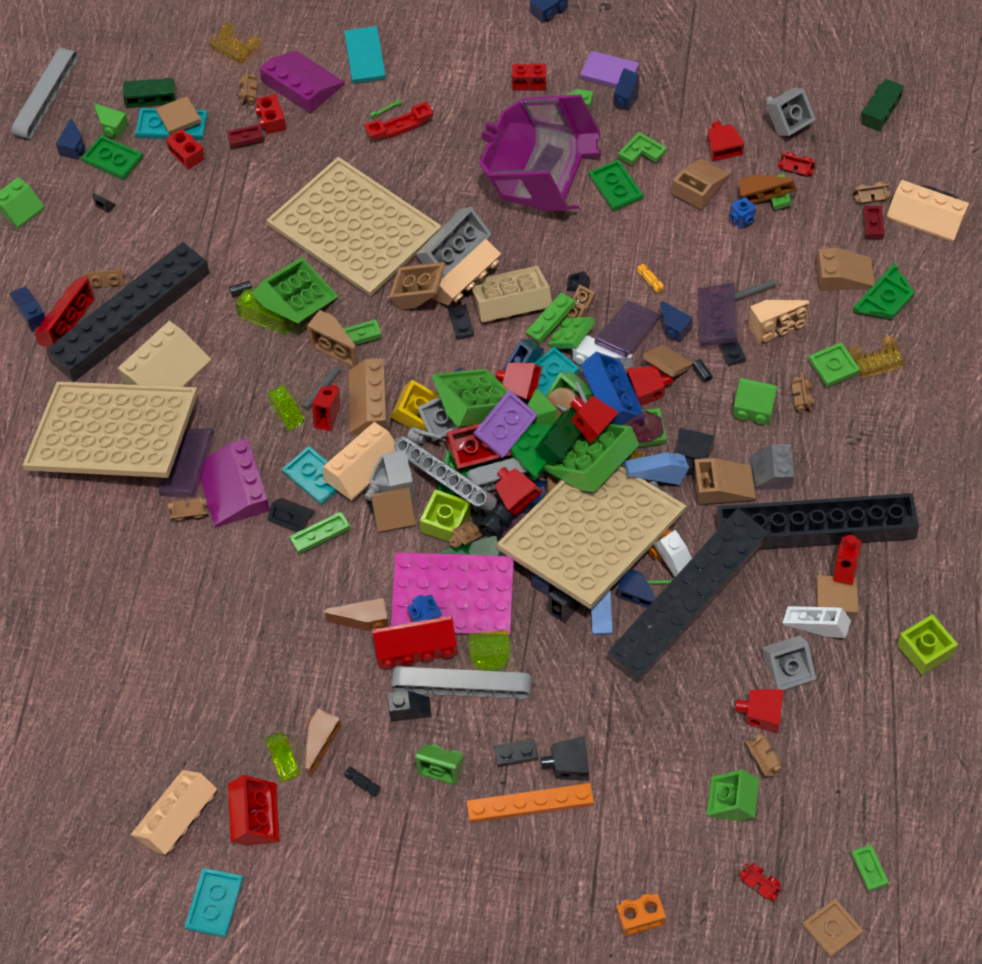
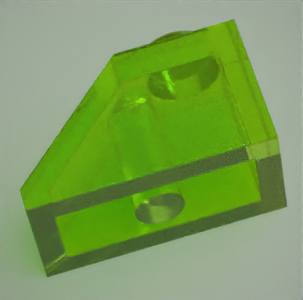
M283 384L267 393L271 408L288 431L305 422L292 395Z
M280 731L264 738L281 782L300 775L299 768L284 732Z

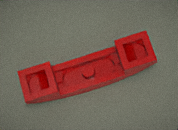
M426 101L412 106V112L383 123L378 119L364 124V128L371 139L390 138L409 132L422 125L434 115V112Z

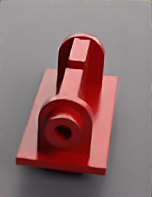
M786 152V154L781 153L778 167H781L782 170L793 172L796 166L798 167L797 174L809 176L813 175V168L816 167V164L810 157L804 156L801 158L797 157L794 153Z
M745 863V866L748 867L747 871L743 869L739 874L742 878L741 880L753 889L760 883L761 886L757 892L769 901H775L778 898L779 894L776 893L778 890L784 891L780 887L781 882L773 876L766 877L762 874L764 870L755 863L752 865Z

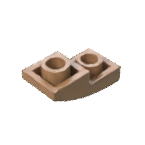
M579 285L573 296L576 305L564 318L584 317L597 293Z

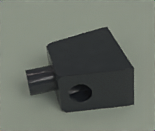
M679 428L677 453L684 455L689 466L686 474L692 473L695 459H707L714 447V435Z
M585 736L555 743L552 745L553 756L541 757L542 769L554 768L556 779L589 781Z

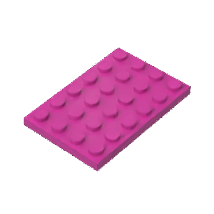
M395 552L391 626L413 623L414 621L407 610V607L413 603L412 599L418 595H423L424 597L432 594L443 614L441 617L452 616L455 634L510 636L514 560L509 556Z

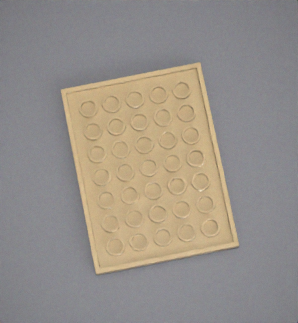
M337 157L266 220L268 226L370 297L397 273L398 268L406 265L442 228L440 224L340 157Z
M56 382L22 466L26 471L168 478L198 395L197 387Z
M619 466L595 492L579 490L561 480L496 544V548L591 609L686 511V505L645 480L628 476L626 469Z

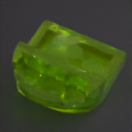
M509 630L469 633L470 657L478 669L482 671H498L507 664L510 657Z

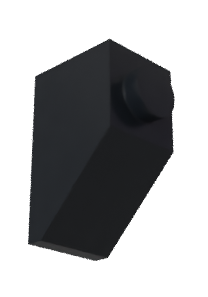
M560 589L551 591L548 594L549 614L565 624L578 609L579 601Z
M411 691L388 693L391 722L432 717L430 698L428 696Z

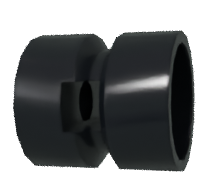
M496 504L494 509L488 511L487 516H484L479 522L478 529L484 536H496L498 540L504 533V529L511 524L514 517L507 508Z

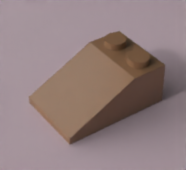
M839 248L818 249L816 263L820 291L871 289L875 284L871 257Z
M441 262L398 268L390 299L400 310L418 307L437 294L446 264Z
M319 310L307 325L311 347L351 367L358 365L355 344L332 314Z

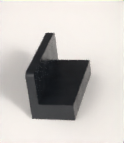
M279 498L272 502L268 520L299 532L306 529L308 517L313 515L315 510L284 498Z

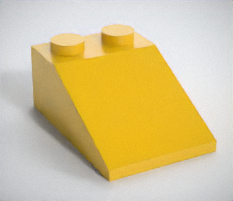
M411 380L404 386L390 418L406 427L412 428L415 426L428 432L418 407L439 397V395Z

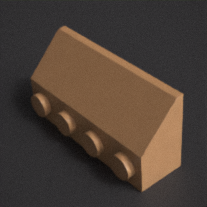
M384 358L365 359L348 371L350 435L361 434L373 422L387 430Z

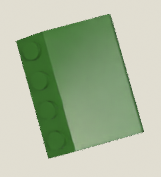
M303 257L264 279L252 292V295L263 307L296 323H300L339 297Z
M487 369L436 373L432 376L447 415L458 427L482 423L508 391Z
M608 424L592 443L583 434L576 438V444L566 451L567 456L562 462L559 463L557 461L552 465L548 463L544 469L579 490L595 492L622 465L625 459L634 452L639 443L631 426Z

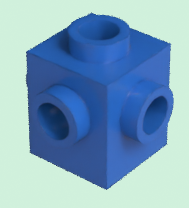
M746 197L736 200L730 207V220L741 230L755 221L756 207Z
M432 594L424 597L423 595L416 596L412 599L413 603L407 607L414 622L440 618L443 615Z

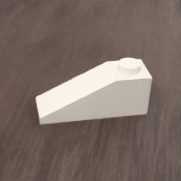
M588 335L584 337L577 348H573V361L579 365L597 351L619 359L624 368L632 367L631 354Z
M676 530L653 544L675 577L692 559L687 546Z
M788 606L783 625L825 637L846 638L851 620L843 608Z

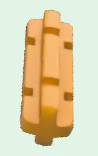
M645 264L638 266L637 272L653 287L655 292L660 293L664 290V284L658 281L659 279L651 270H647L648 267Z

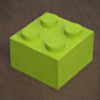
M434 490L420 519L421 532L450 542V538L455 534L452 530L468 522L471 516V503L459 497Z
M932 614L901 633L897 646L917 670L924 675L953 657L958 644Z

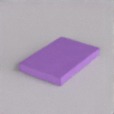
M591 51L580 73V79L616 88L623 69L626 68L636 73L639 63Z
M508 390L473 434L502 459L538 414Z

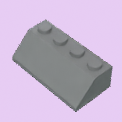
M472 207L463 208L416 253V256L423 265L444 262L446 265L442 275L443 278L492 234Z

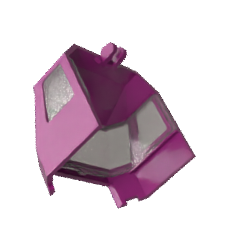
M581 94L522 98L501 112L496 126L491 122L485 124L486 130L482 131L481 137L488 144L479 164L502 200L545 211L580 209L578 205H567L565 201L582 158L601 157V149H598L597 139H600V130Z

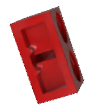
M512 64L513 91H546V64Z
M272 94L257 98L258 106H255L257 116H261L259 119L261 129L265 128L266 134L287 130L277 95Z
M183 129L166 138L168 151L187 170L205 160L203 146L200 143H196L190 133L187 134Z

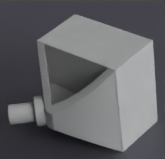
M792 88L775 99L770 96L766 100L768 102L766 107L777 135L790 136L816 120L804 88Z
M405 450L382 454L372 472L369 490L364 495L367 500H371V494L409 487L411 501L415 502L413 481Z

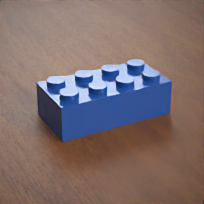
M596 351L581 364L583 375L590 385L589 389L593 395L618 412L609 424L631 426L634 428L646 419L619 359Z

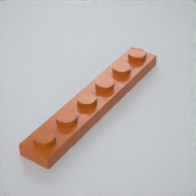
M591 783L467 801L470 823L594 806Z

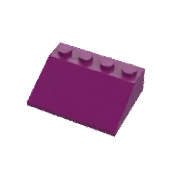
M296 50L273 57L259 68L262 83L310 114L345 85L343 80Z
M248 438L229 443L196 464L215 528L270 511L268 499Z

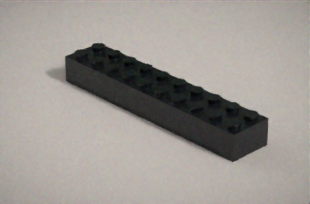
M184 242L180 243L48 347L46 352L50 362L72 382L77 381L210 274L207 261Z
M913 493L725 505L717 507L716 516L719 529L737 508L743 511L769 532L767 540L759 549L840 544L842 537L847 535H853L862 542L916 539L919 530Z
M737 508L608 651L607 659L638 684L767 540L769 532Z

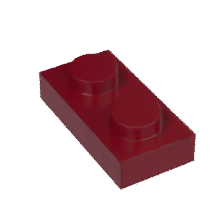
M260 124L227 131L231 148L264 141Z
M864 206L865 238H884L882 206Z

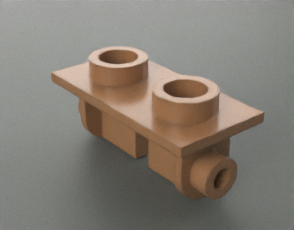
M246 69L245 74L241 75L239 85H242L238 98H241V106L244 101L248 102V104H254L256 101L257 77L254 74L249 75L248 69Z
M877 182L873 186H867L866 184L856 186L852 192V195L856 194L854 196L855 203L871 202V195L874 196V201L887 200V198L891 197L890 191H887L890 183Z
M120 268L118 270L86 272L92 288L125 286L123 279L124 270Z
M801 372V378L795 377L791 382L793 394L798 395L794 397L795 409L798 412H804L805 409L809 408L812 413V405L815 404L813 395L810 394L812 384L810 379L806 378L803 372Z
M202 497L189 499V506H186L185 499L171 501V503H168V510L172 511L170 512L169 519L183 520L186 516H193L194 518L205 516L209 510L208 507L204 508V506H207V499Z
M468 521L452 530L455 534L450 538V544L453 547H459L462 543L466 545L481 537L482 534L475 524Z
M761 733L755 737V741H746L750 753L759 764L761 772L765 776H779L778 772L782 770V763L775 751H772L770 754L767 753L772 749L767 737Z

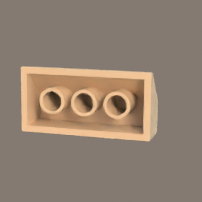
M901 180L894 194L886 219L954 242L966 218L969 203Z
M485 239L441 279L437 294L431 299L446 305H450L453 301L455 303L458 302L465 290L470 291L477 279H483L487 274L486 271L489 268L493 269L500 262L498 258L501 253Z
M373 422L323 466V480L350 500L355 499L370 484L372 472L382 454L396 452L394 439L386 429Z
M182 770L130 835L156 853L166 855V853L174 848L177 839L186 833L192 820H195L200 815V810L204 805L213 799V794L217 788L201 773Z

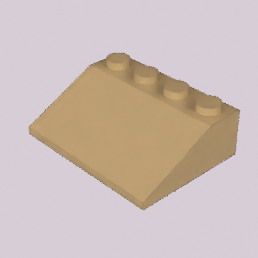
M538 266L492 275L481 280L477 279L474 282V287L471 289L481 322H492L499 318H510L512 315L528 314L530 311L546 310L552 303L550 287Z
M168 321L118 367L121 380L127 385L185 387L212 362V359L182 329Z

